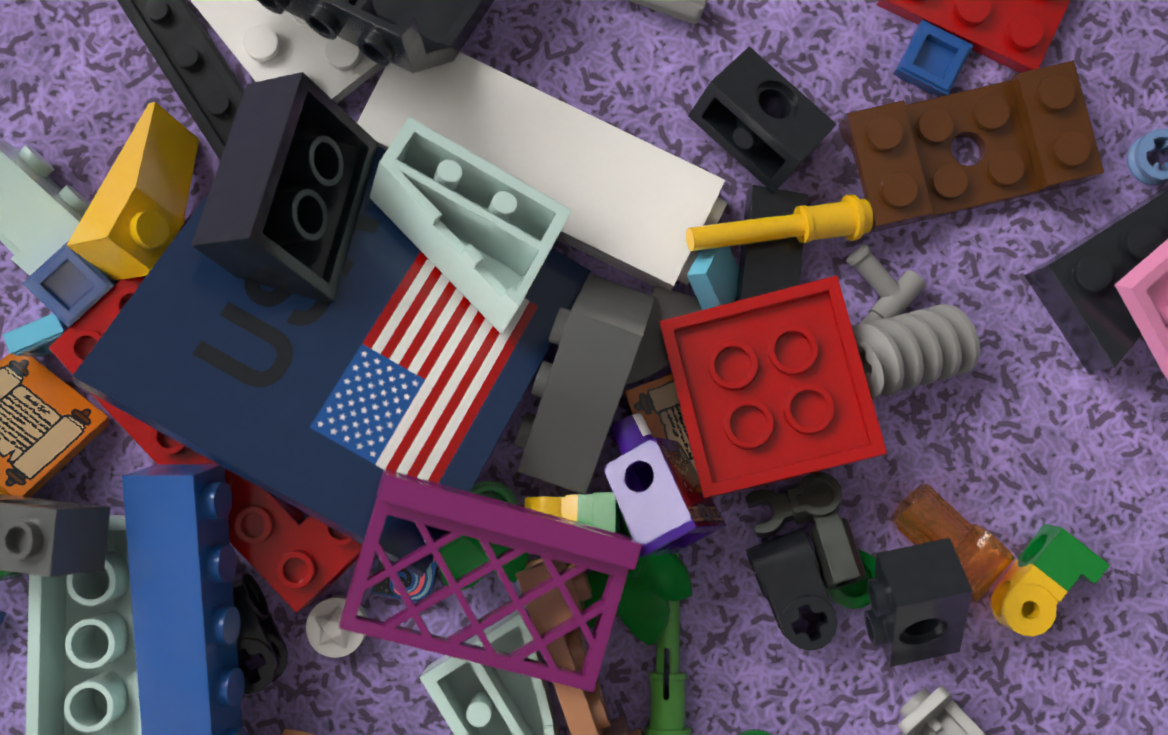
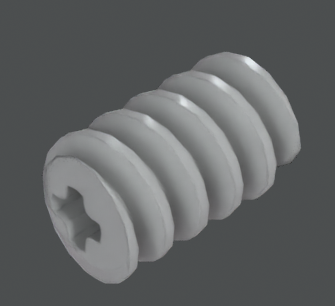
M940 304L928 309L924 308L891 318L873 321L872 323L860 324L852 328L872 400L877 399L880 394L883 396L896 394L899 390L914 389L918 384L927 385L934 383L937 379L944 380L953 378L956 374H967L976 367L981 354L980 340L975 326L964 312L953 305Z

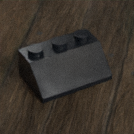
M304 72L247 84L191 246L237 278L322 302L334 301L379 143Z

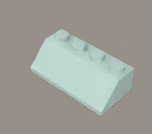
M110 515L105 568L103 571L52 577L29 574L26 735H142L125 515Z

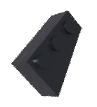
M1168 185L1024 275L1087 372L1115 368L1142 335L1117 291L1115 284L1168 239Z

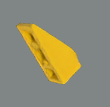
M149 103L66 246L115 281L147 276L184 224L199 138L158 103Z

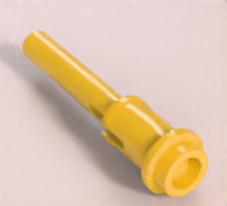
M848 194L842 197L840 202L814 206H797L791 215L689 227L686 230V243L688 249L692 252L796 237L800 243L845 237L849 241H857L861 239L863 234L871 231L873 211L866 199H859L856 195Z

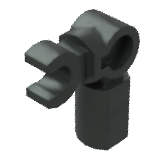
M824 472L811 473L805 476L801 482L785 486L786 492L780 494L760 489L752 491L745 497L748 508L766 505L774 512L773 517L769 521L754 525L757 537L767 538L774 536L789 521L795 520L796 525L809 521L814 522L815 526L809 530V534L827 589L845 587L859 583L867 578L849 521L846 518H839L838 515L842 504L841 486L830 474Z

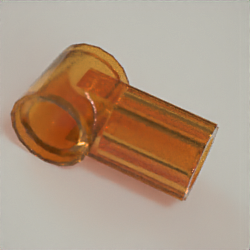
M921 484L909 493L889 518V521L914 545L945 538L951 539L973 590L972 603H976L1015 560L1009 549L981 526L974 523L970 524L928 484Z

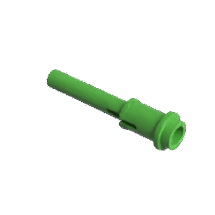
M673 553L680 558V553ZM680 600L669 601V622L663 635L656 642V671L648 672V678L650 679V725L644 726V734L646 735L692 734V728L686 726L685 679H687V673L680 671ZM666 648L670 650L669 696L666 694Z

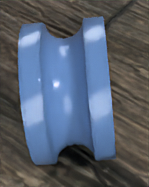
M1156 129L1149 132L1130 146L1127 153V167L1131 175L1139 182L1147 185H1159L1168 181V161L1160 166V170H1157L1159 163L1150 165L1146 155L1155 149V144L1158 145L1157 152L1164 149L1168 155V129Z

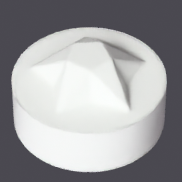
M333 596L323 600L311 610L307 618L306 635L308 641L318 653L326 657L340 658L349 655L366 638V635L339 629V622L347 596ZM360 605L357 615L367 617L364 608Z

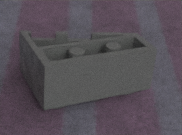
M589 274L572 309L560 307L549 337V342L559 345L553 364L546 361L542 362L531 395L541 398L536 416L526 412L514 446L524 449L518 472L580 494H586L641 343L655 296Z

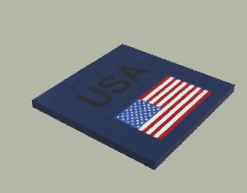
M379 146L334 301L322 302L237 278L191 246L209 195L208 193L72 375L75 385L362 545L377 498L376 493L384 468L464 491H471L551 345L549 337L560 307L571 309L591 272L589 269L551 248L522 303L501 335L369 198L379 162L386 153V150ZM391 515L386 516L379 542L389 560L395 562L426 544L415 522ZM425 525L433 540L448 532L447 530ZM430 553L405 567V569L422 578L434 556Z

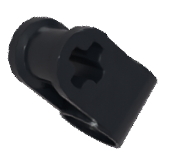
M799 528L746 549L753 571H756L754 575L764 598L768 600L778 628L784 637L798 648L809 651L821 649L829 644L836 634L838 624L836 613L822 582V575L816 556L804 531ZM803 605L820 615L819 618L812 621L814 631L810 634H806L799 627L792 628V623L800 619L798 608Z
M243 570L232 578L234 607L238 609L241 619L240 633L237 638L238 668L243 671L245 678L244 694H253L263 690L283 674L288 664L289 655L286 644L269 612L267 601L260 586L248 571ZM261 653L266 664L260 668L249 670L245 660L250 656Z

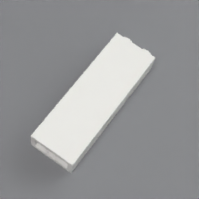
M459 52L453 62L416 73H411L390 63L385 67L357 122L379 143V147L387 151L410 116L570 208L572 212L559 233L557 240L654 287L664 288L669 291L674 287L676 280L686 285L688 284L687 274L698 254V251L691 252L688 249L686 243L687 228L717 224L728 203L718 197L725 182L724 179Z

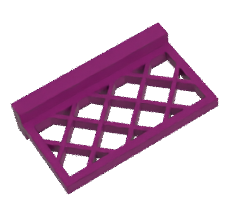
M384 468L376 493L377 498L339 622V629L594 692L629 569L635 570L642 544L627 535ZM391 515L415 522L426 544L391 563L379 542L386 516ZM425 525L447 530L448 532L433 540ZM462 535L478 539L489 561L455 580L438 549ZM489 542L510 547V549L496 556ZM525 552L539 555L551 577L518 596L502 565ZM375 553H377L385 568L369 576ZM432 553L449 584L414 604L397 572ZM551 559L572 565L558 573ZM586 569L609 574L602 599L579 611L564 582ZM495 570L511 601L477 620L461 589ZM390 576L407 608L385 621L357 615L364 591ZM557 587L572 617L539 635L524 606ZM455 594L471 624L447 638L431 634L420 613L448 596ZM517 610L533 640L511 653L494 650L483 630ZM597 616L593 632L591 633L586 622ZM413 617L420 631L399 625ZM577 627L580 628L589 645L581 672L556 666L546 648L548 644ZM477 634L484 647L463 641ZM539 650L546 663L526 657Z

